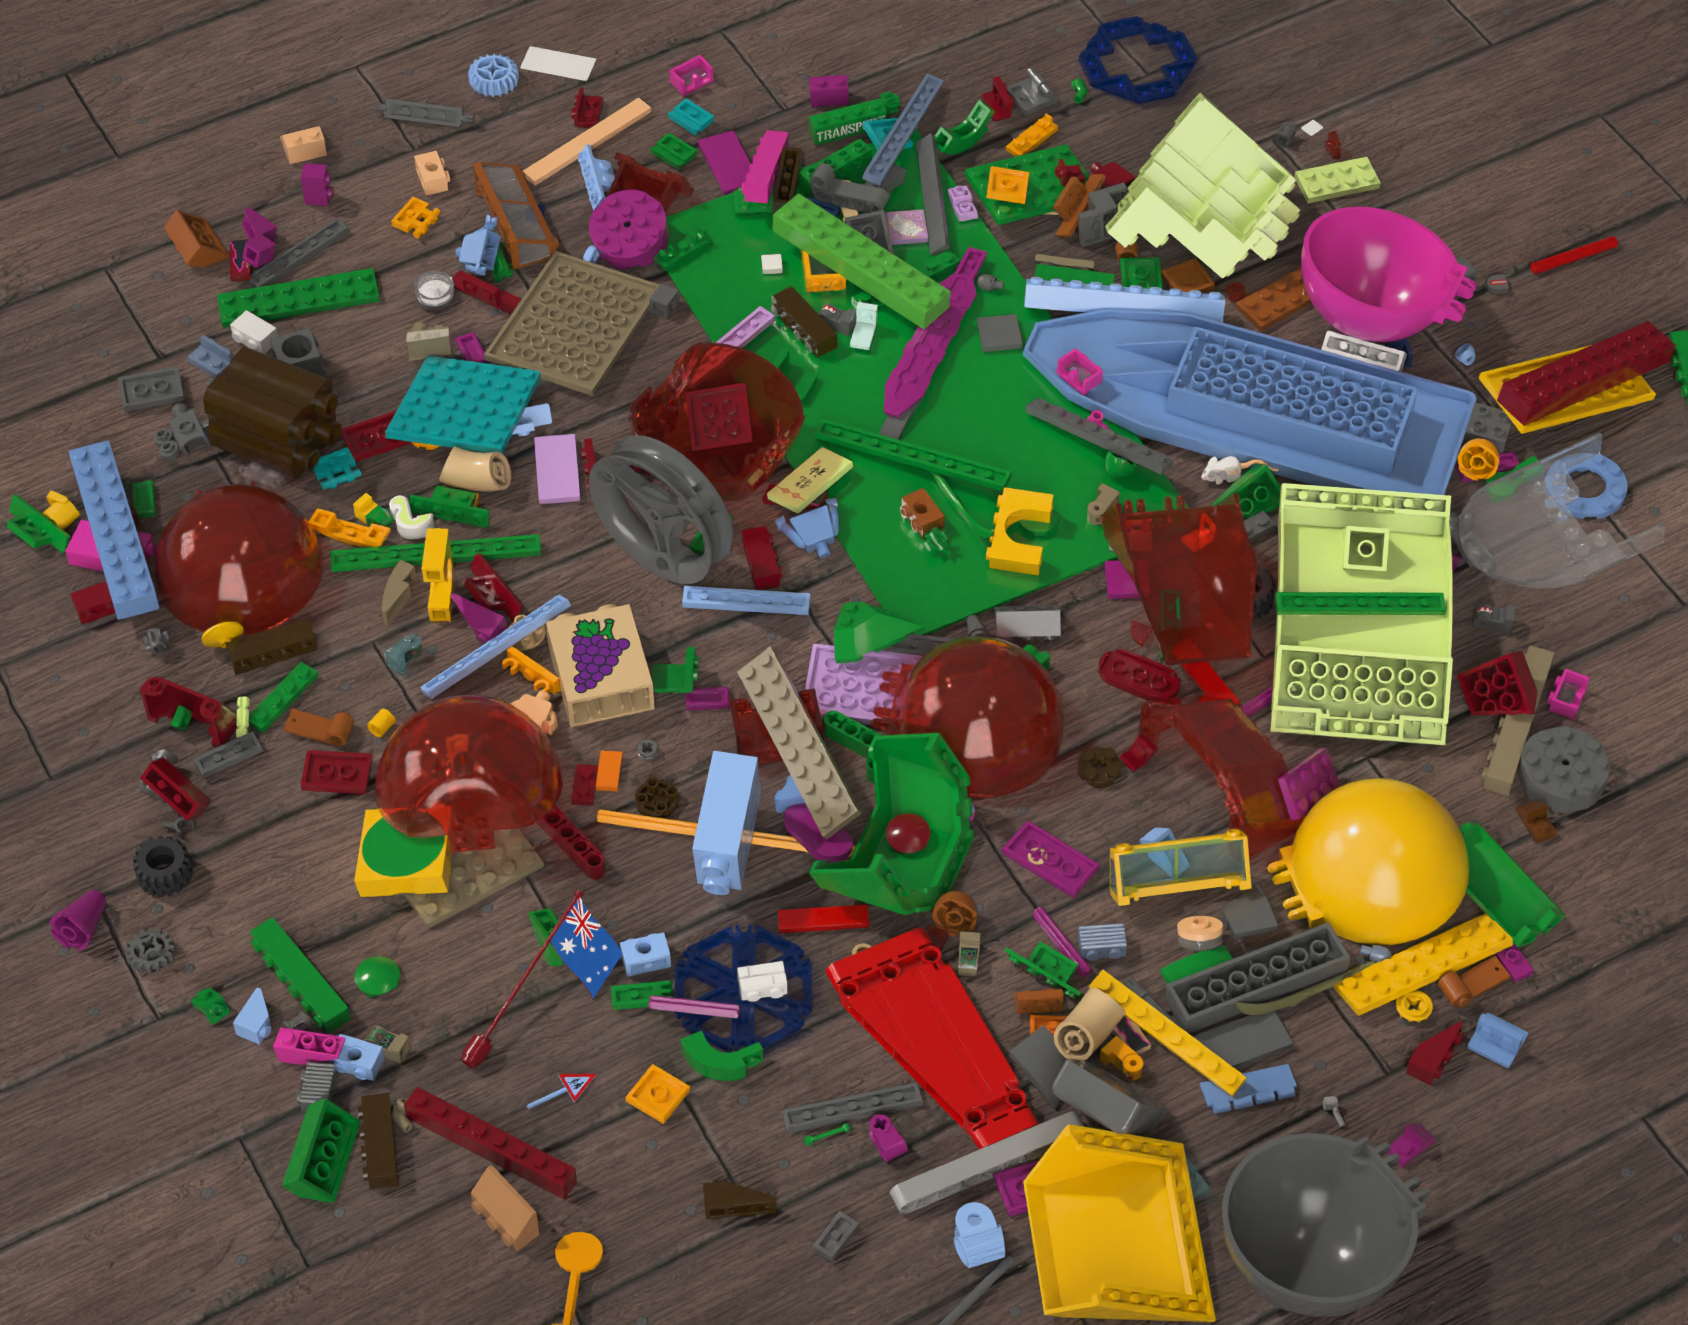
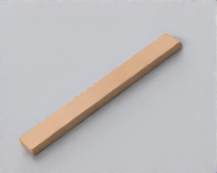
M637 98L522 172H525L527 180L534 186L538 185L577 160L580 151L584 149L586 144H589L591 150L651 113V107L640 98Z

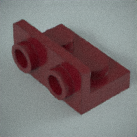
M580 87L579 93L575 94V107L571 109V119H574L575 127L591 128L599 123L603 97L584 95V88Z

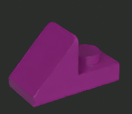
M1420 1123L1407 1124L1404 1134L1390 1145L1391 1148L1387 1153L1389 1155L1397 1153L1400 1156V1160L1397 1163L1403 1168L1436 1142V1138Z

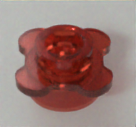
M1233 283L1225 290L1229 294L1231 302L1239 301L1248 296L1245 293L1244 285L1241 283Z

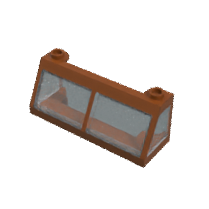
M486 162L473 164L476 193L479 198L484 197L493 218L498 217L497 227L505 241L506 251L511 255L510 263L512 264V269L549 260L559 248V243L556 237L553 238L527 185L525 172H521L518 165Z

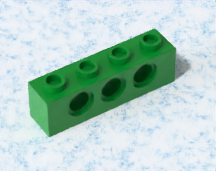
M861 139L856 140L800 171L799 189L808 197L814 198L810 178L821 163L828 164L833 168L836 179L847 180L867 169L872 161V149Z

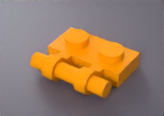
M412 197L391 220L393 227L409 233L412 228L415 229L413 236L419 238L428 231V227L438 220L441 211L438 208L430 211L429 203ZM422 217L425 218L423 222L419 221Z

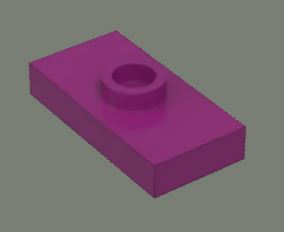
M1514 943L1513 946L1493 954L1509 973L1513 983L1533 975V968Z

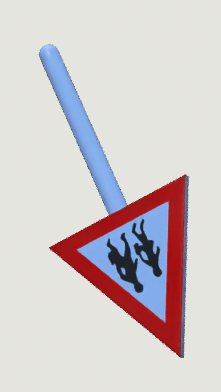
M558 1074L565 1087L528 1104L527 1108H533L567 1091L575 1103L597 1074Z

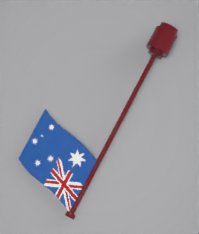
M576 890L574 892L575 897L484 1035L480 1033L478 1036L473 1035L461 1054L463 1056L460 1060L468 1067L476 1069L477 1066H481L493 1048L490 1044L491 1040L488 1038L549 943L562 962L584 984L592 999H594L621 957L622 953L614 939L592 917L581 900L584 895L581 891Z

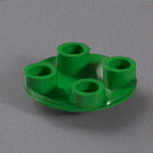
M383 956L371 957L364 960L357 967L354 976L355 983L364 992L365 996L373 998L395 990L399 986L400 970L398 965L390 958Z

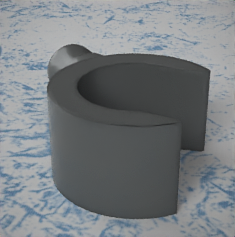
M183 817L178 818L175 822L165 821L163 825L164 829L175 831L177 837L183 839L180 831L182 826H190L195 832L193 820L187 821Z

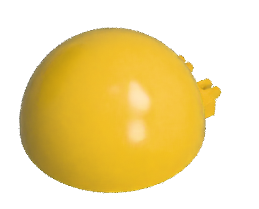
M1386 778L1358 780L1338 787L1328 793L1305 816L1296 832L1293 844L1279 849L1280 860L1269 864L1267 867L1270 874L1281 872L1275 874L1272 878L1275 885L1289 881L1292 884L1296 896L1288 898L1282 903L1285 909L1297 908L1288 913V918L1291 921L1306 917L1310 929L1329 922L1337 936L1369 945L1406 943L1419 939L1438 929L1455 913L1461 904L1469 879V859L1465 840L1449 811L1436 798L1419 787Z

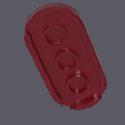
M1116 649V651L1111 653L1110 651L1106 652L1100 658L1098 666L1099 676L1110 686L1156 704L1170 702L1179 693L1180 679H1178L1173 669L1125 649Z

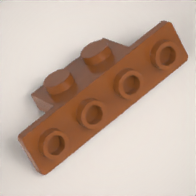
M1092 174L1085 185L1077 177L1070 178L1053 206L1055 211L1064 219L1055 234L1057 237H1070L1075 232V228L1079 223L1078 214L1085 212L1088 208V193L1098 191L1102 187V183L1106 178L1104 174Z

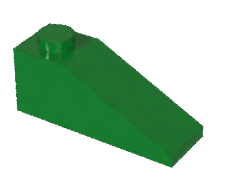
M550 908L529 912V918L540 949L559 921ZM549 943L543 952V956L550 966L564 965Z

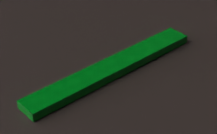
M1276 592L1275 594L1277 615H1445L1446 613L1444 593Z

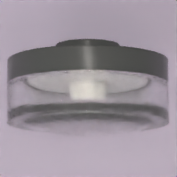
M426 272L420 275L414 283L416 301L422 308L427 310L444 309L455 298L453 280L444 272Z

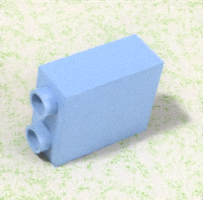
M713 751L692 848L697 883L703 884V889L711 894L727 895L730 889L742 890L761 797L758 757Z

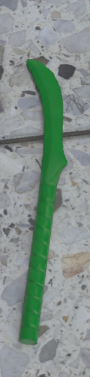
M929 471L953 504L957 514L979 536L983 538L993 536L995 533L993 530L980 525L968 513L944 477L939 473Z

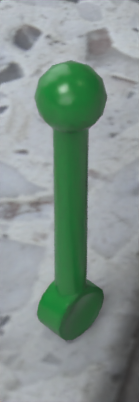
M844 1123L840 1128L812 1137L808 1135L804 1138V1143L807 1146H811L816 1140L842 1131L849 1132L851 1126L848 1123Z

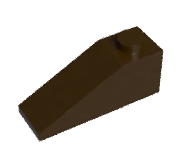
M711 1180L703 1183L706 1220L777 1213L776 1197L729 1181Z

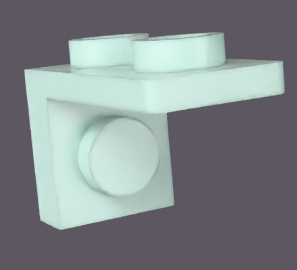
M858 302L856 325L850 342L851 348L870 349L878 322V305Z

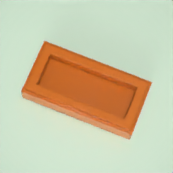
M601 750L596 790L618 792L622 752Z

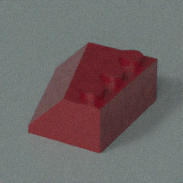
M1523 651L1506 654L1457 675L1471 715L1535 714L1538 691Z

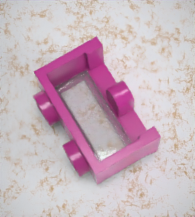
M701 55L669 70L670 82L680 91L682 96L714 81L713 67Z
M1076 348L1058 359L1056 373L1083 396L1102 383L1103 370Z
M1565 669L1563 675H1558L1554 684V688H1557L1556 691H1551L1547 701L1548 704H1551L1549 711L1574 721L1587 690L1590 677Z

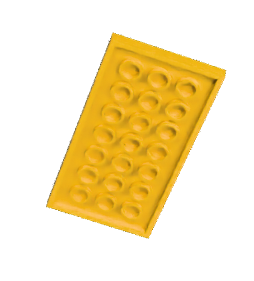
M1586 347L1481 372L1479 380L1521 434L1651 401L1656 396V393L1640 375L1523 426L1497 401L1503 383Z

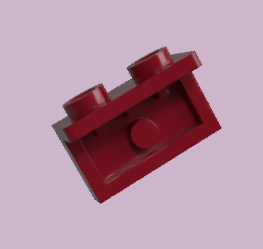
M993 77L992 91L982 93V99L995 111L991 117L992 121L1011 118V108L1014 107L1013 98L1009 96L1007 85L1002 82L1001 77Z

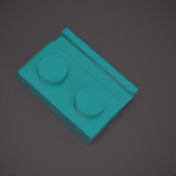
M687 98L674 107L672 112H668L670 120L695 136L697 132L703 131L714 122L712 114Z

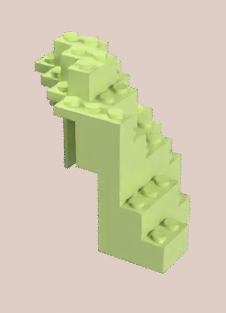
M1199 93L1175 120L1176 125L1150 153L1152 156L1139 170L1140 174L1128 187L1129 191L1116 205L1118 212L1105 227L1107 232L1125 248L1128 244L1130 246L1134 244L1138 239V233L1156 248L1159 245L1163 246L1169 239L1167 235L1170 233L1221 278H1224L1225 276L1229 277L1234 272V266L1238 261L1242 262L1249 253L1247 251L1250 248L1265 261L1267 258L1271 259L1277 253L1278 240L1282 241L1288 235V224L1295 222L1300 215L1298 213L1300 209L1284 195L1285 192L1289 193L1294 188L1296 179L1285 167L1222 113L1217 106L1202 93Z

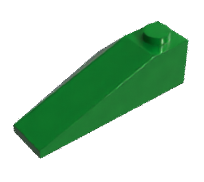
M1256 464L1241 475L1202 514L1206 513L1218 525L1217 530L1239 521L1249 519L1262 511L1265 513L1273 511L1280 505L1281 487L1267 465Z

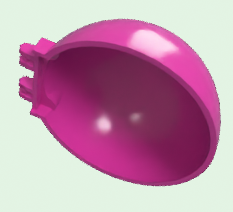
M1371 207L1336 209L1317 218L1308 228L1304 238L1301 253V271L1308 297L1314 308L1328 324L1349 337L1367 342H1392L1408 338L1424 330L1433 322L1443 324L1445 318L1460 322L1467 309L1465 304L1454 300L1457 295L1470 299L1474 295L1473 291L1477 288V283L1464 277L1468 267L1457 262L1454 254L1441 238L1422 224L1395 212Z

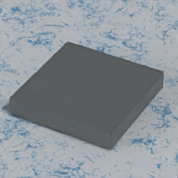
M1016 314L977 318V327L983 352L1022 348L1023 343Z

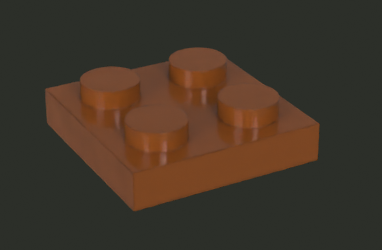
M1196 258L1161 271V277L1170 289H1180L1181 292L1197 290L1201 294L1215 289V283Z

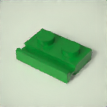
M667 133L656 143V146L650 148L651 154L678 171L681 170L683 165L686 166L698 155L697 149L671 133Z

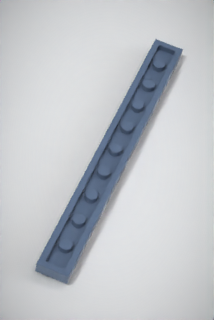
M926 74L865 170L862 179L878 186L882 184L942 88L944 80Z

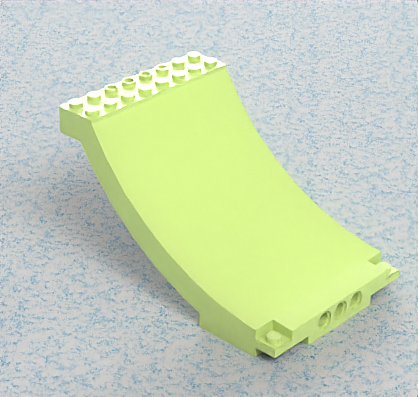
M1282 483L1278 518V592L1444 593L1446 613L1445 615H1277L1270 732L1445 745L1453 658H1451L1452 551L1449 525L1451 496Z

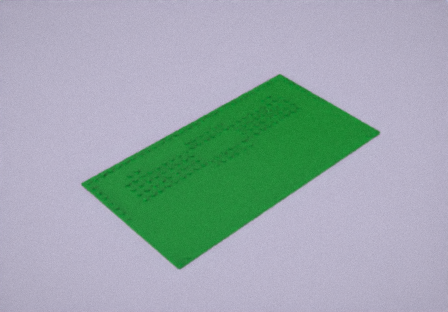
M915 129L910 137L913 142L912 148L903 149L895 161V164L906 170L904 183L892 190L891 196L883 210L884 214L887 212L923 210L926 222L916 142L921 140L922 136ZM873 143L867 145L872 149L873 159L878 150ZM940 161L939 168L949 249L960 260H962L968 247L987 252V258L974 281L976 297L970 309L965 312L956 335L952 337L946 348V354L942 362L937 365L926 390V396L907 423L899 440L1011 471L1012 477L1006 488L1052 494L1053 505L1059 512V524L1054 532L1051 531L1049 535L1039 537L1028 535L1022 527L1020 528L1018 521L1011 524L1006 530V534L1014 542L1043 547L1039 576L989 568L986 552L987 548L992 546L990 537L983 538L979 536L957 514L953 504L929 470L815 438L814 433L822 418L876 434L880 433L888 416L884 414L885 384L893 369L897 367L904 354L903 350L908 341H911L918 325L886 304L878 306V322L869 350L850 347L853 329L849 336L836 332L837 348L817 358L813 352L808 351L806 345L801 340L796 338L794 332L784 325L783 320L772 312V296L792 286L817 313L820 312L825 304H832L838 309L848 311L849 308L856 310L857 307L852 303V296L864 291L863 289L846 279V289L806 292L801 249L773 231V213L735 215L734 192L666 216L670 235L668 245H672L683 237L690 235L691 231L695 232L699 226L712 239L710 246L667 271V274L712 344H715L760 306L775 315V322L727 360L725 364L738 384H747L749 402L793 471L822 447L852 461L853 467L825 490L828 496L827 499L836 498L839 532L836 538L882 609L925 626L926 630L920 633L914 631L911 634H931L966 620L971 615L981 614L994 607L1103 565L1105 561H1113L1135 552L1109 551L1110 516H1116L1118 519L1145 520V517L1152 518V545L1198 526L1197 518L1164 473L1161 475L1138 465L1129 477L1116 479L1110 476L1105 469V458L1109 450L1026 413V405L1037 398L1062 407L1064 410L1077 414L1085 420L1091 416L1092 412L1068 400L1023 356V350L1036 322L1053 318L1046 309L1024 307L1026 281L979 215L977 219L958 221L948 194V189L955 188L957 185ZM809 166L801 168V171L808 168ZM865 170L847 180L864 185L867 182L862 179ZM798 184L797 194L799 193L804 197L807 196L799 189ZM840 208V215L838 216V219L844 222V217ZM857 210V212L859 213V215L868 213V212H863V211H858V210ZM929 240L926 243L892 245L894 255L912 267L933 257L930 254ZM781 254L782 273L763 274L761 255ZM809 255L811 275L838 274ZM956 269L949 271L933 280L937 283H941L942 281L950 277L952 274H954ZM982 274L993 275L997 277V281L1005 282L1003 290L997 288L994 291L982 290L977 285V279ZM1016 314L1023 343L1022 348L983 352L977 327V318ZM781 348L789 350L790 364L818 374L816 382L802 403L766 392L764 372L767 368H770L774 355H778ZM1105 418L1102 419L1114 433L1143 445L1135 433ZM941 474L968 513L983 527L995 530L996 525L993 524L995 512L999 513L1000 508L997 507L998 496L1003 495V491ZM1103 483L1120 492L1119 504L1102 524L1092 525L1087 520L1088 505L1097 499L1098 488ZM924 488L944 514V529L949 534V539L946 540L949 545L937 553L933 549L927 550L923 544L926 538H922L918 532L912 529L910 521L904 518L900 511L902 497ZM1116 527V529L1121 530H1144V528L1137 527Z

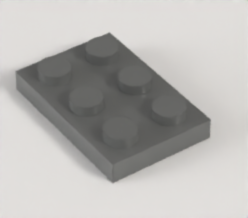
M178 366L118 377L124 412L184 401Z

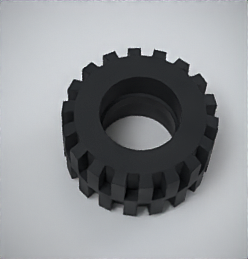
M1247 563V566L1240 564L1238 568H1231L1230 572L1228 571L1223 579L1222 606L1226 607V611L1232 613L1233 617H1241L1240 620L1248 618L1251 621L1256 617L1260 619L1263 617V614L1267 615L1273 607L1276 582L1273 580V575L1271 573L1268 574V570L1265 568L1261 569L1259 565L1251 566L1252 564ZM1243 590H1249V591H1252V592H1255V593H1253V594H1248V593H1244V592H1242V591H1243Z
M158 836V839L154 840L151 838L148 839V843L143 842L141 849L137 848L135 851L136 856H133L134 871L144 892L149 891V895L154 896L158 894V897H163L165 894L172 896L173 892H181V887L186 888L188 881H191L193 868L184 843L181 844L180 840L177 838L173 840L170 836L166 838ZM163 863H171V864H172L171 866H169V867L166 868V869H162V870H155V869H154L156 866H158V865H160V864H163Z

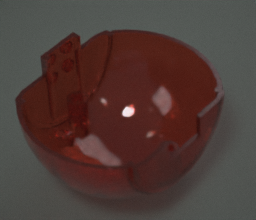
M699 342L688 348L675 361L672 374L653 393V388L649 386L634 400L629 410L632 436L650 437L680 452L707 477L723 502L742 500L755 492L783 461L796 440L805 420L803 406L797 391L777 367L763 357L746 349L729 344L708 342L705 344ZM746 383L754 444L693 453L685 392Z
M482 695L451 696L420 708L395 730L387 742L378 764L375 783L376 804L385 821L399 832L407 834L408 837L422 838L449 835L451 853L496 849L494 831L534 825L535 821H539L554 807L561 795L563 777L557 753L550 739L542 728L522 710L493 697Z

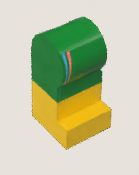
M367 493L353 504L355 517L369 527L372 523L388 527L394 522L390 512L373 502L372 497Z

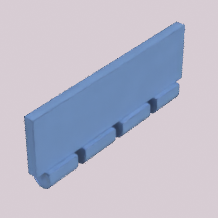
M1289 1064L1243 1073L1247 1081L1233 1097L1211 1081L1200 1083L1207 1107H1212L1214 1114L1231 1111L1230 1103H1232L1234 1109L1253 1106L1252 1098H1255L1257 1105L1275 1101V1093H1277L1279 1100L1295 1097L1294 1089H1297Z

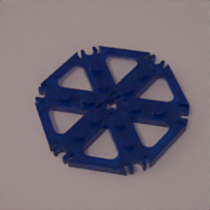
M737 924L735 933H733V925L687 947V950L683 951V957L688 960L682 961L678 959L677 965L675 964V998L684 999V983L688 978H695L716 988L694 1000L739 1005L738 1018H732V1034L728 1038H722L705 1030L702 1024L715 1017L712 1015L675 1011L676 1018L687 1017V1019L682 1021V1027L687 1032L695 1034L702 1031L707 1042L730 1053L732 1052V1045H734L735 1052L739 1051L741 1046L748 1047L758 1042L764 1049L801 1030V1027L805 1025V1020L800 1018V1016L810 1018V1012H812V963L810 964L809 958L805 960L799 959L804 956V950L801 949V946L755 925L754 933H752L751 924H748L746 932L740 931V926ZM723 943L731 944L732 969L704 956V953ZM758 943H766L784 953V955L768 963L783 961L786 980L792 977H800L802 979L803 998L801 1001H797L784 994L779 998H771L769 996L754 1002L742 1001L739 982L736 981L738 980L737 968L755 965V947ZM755 1008L783 1021L784 1027L764 1038L757 1037L755 1035Z

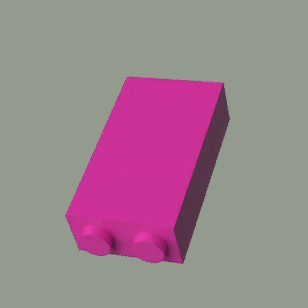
M81 520L65 550L68 563L70 565L103 571L89 521ZM137 532L148 566V560L155 552V544L151 534Z

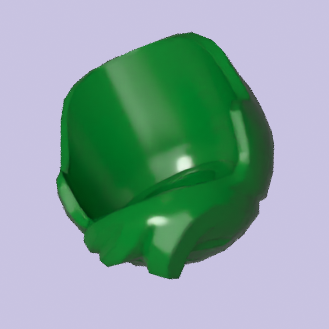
M1108 451L1106 454L1105 469L1110 476L1116 479L1129 477L1139 465L1122 456H1117L1113 452L1110 453Z

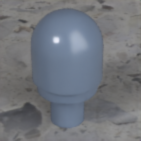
M1362 945L1360 949V954L1369 956L1368 960L1375 963L1390 959L1392 956L1388 948L1379 945H1372V948Z

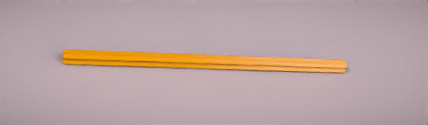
M601 809L597 813V821L600 823L695 836L698 823ZM753 831L751 844L808 852L792 836ZM852 845L851 854L847 858L852 857L856 845Z

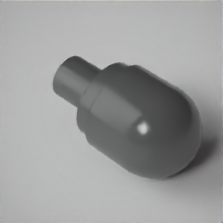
M982 274L977 279V285L982 290L994 291L996 288L1003 290L1005 282L997 281V277L993 275Z

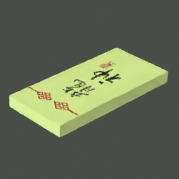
M822 447L767 493L768 499L799 513L853 467V463Z

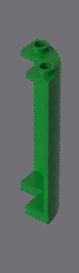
M1467 822L1459 828L1465 840L1469 859V879L1466 893L1491 920L1497 922L1511 936L1513 943L1517 947H1522L1536 941L1538 934L1542 932L1544 934L1548 933L1566 916L1479 823Z

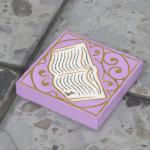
M923 210L885 213L892 245L928 242Z

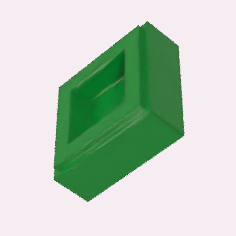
M178 705L171 726L185 732L193 714L192 711Z

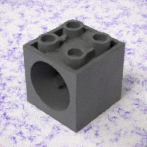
M310 328L270 338L274 358L324 377V374H327L324 363H321V361H324L322 350L317 348L319 347L316 335L312 336Z

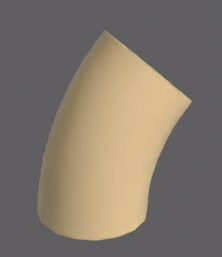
M454 446L442 470L439 482L469 491L491 492L504 490L509 487L511 482L510 465L506 457L500 452L480 453Z
M1091 987L1073 1011L1055 1029L1054 1042L1058 1051L1065 1058L1088 1059L1120 1022L1126 1013L1125 1010L1113 998L1101 990Z

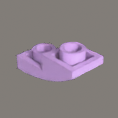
M956 186L955 188L948 189L949 198L958 221L977 219L978 212L972 203V195L967 186Z

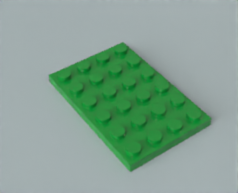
M1067 144L968 168L964 172V176L998 226L1055 211L1053 206L1066 186H1061L1059 178L1055 176V167L1058 165L1059 159H1063L1066 166L1080 165L1085 177L1083 185L1086 184L1090 177ZM991 166L1029 172L1025 204L986 198Z

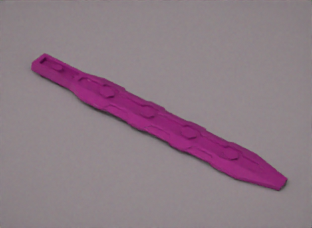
M968 247L955 273L939 283L951 291L950 306L926 329L918 326L911 341H908L903 350V356L885 384L884 414L899 418L924 396L937 365L942 362L946 354V348L952 337L956 335L965 312L970 309L976 297L974 281L987 258V252Z

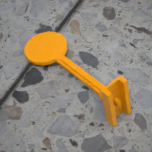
M573 1232L564 1236L555 1248L556 1261L560 1267L571 1272L563 1325H573L581 1273L594 1269L600 1263L603 1256L602 1244L599 1239L585 1232Z

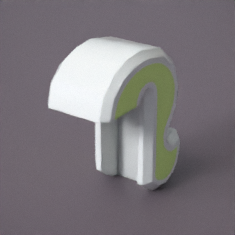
M398 495L390 500L391 515L396 520L397 531L402 537L409 540L421 539L426 537L427 528L434 529L435 523L432 513L413 518L407 497Z

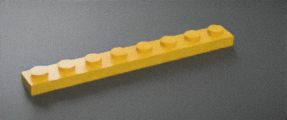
M1102 970L1088 986L1089 989L1094 987L1113 998L1125 1010L1124 1016L1231 1097L1247 1081L1243 1074L1106 971Z

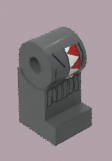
M825 304L818 313L835 332L847 336L850 335L856 325V310L850 308L848 311H844L832 304Z
M1486 604L1478 605L1474 609L1473 625L1487 631L1511 634L1515 606L1507 605L1506 608H1496Z

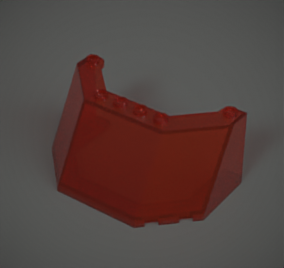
M1206 695L1142 702L1138 736L1144 734L1158 748L1159 734L1173 726L1213 772L1220 789H1225L1229 798L1225 802L1231 815L1229 830L1238 829L1247 836L1249 858L1297 832L1305 815L1298 820H1291L1278 782V779L1288 772L1283 756L1271 746L1269 739L1260 733L1256 724L1248 719L1241 706L1236 705L1232 699ZM1227 841L1226 849L1237 861L1238 841ZM1244 846L1242 847V861L1245 860Z

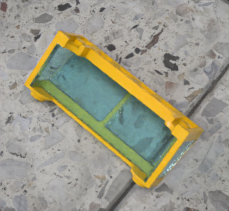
M1238 829L1228 830L1226 834L1132 846L1123 843L1116 845V848H1110V894L1119 906L1130 905V898L1138 901L1139 897L1223 886L1230 889L1231 886L1238 885L1240 890L1252 889L1247 836Z

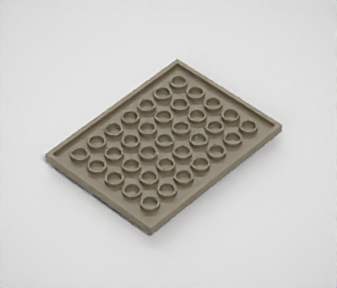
M555 251L484 353V360L501 366L541 371L540 375L543 380L593 396L650 310L649 299L659 287V284Z

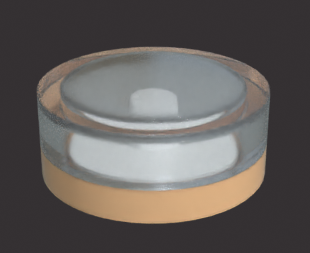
M1192 916L1182 919L1177 924L1178 944L1185 949L1194 951L1215 949L1223 943V924L1220 920L1209 916Z

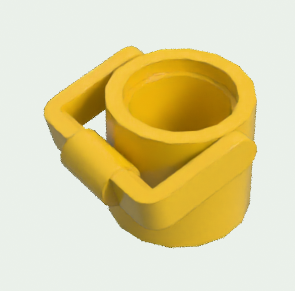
M50 491L46 496L50 507L43 512V515L62 530H65L80 516L79 511L67 497L54 491Z

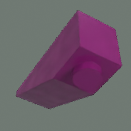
M452 593L451 598L456 608L480 643H487L509 628L504 616Z

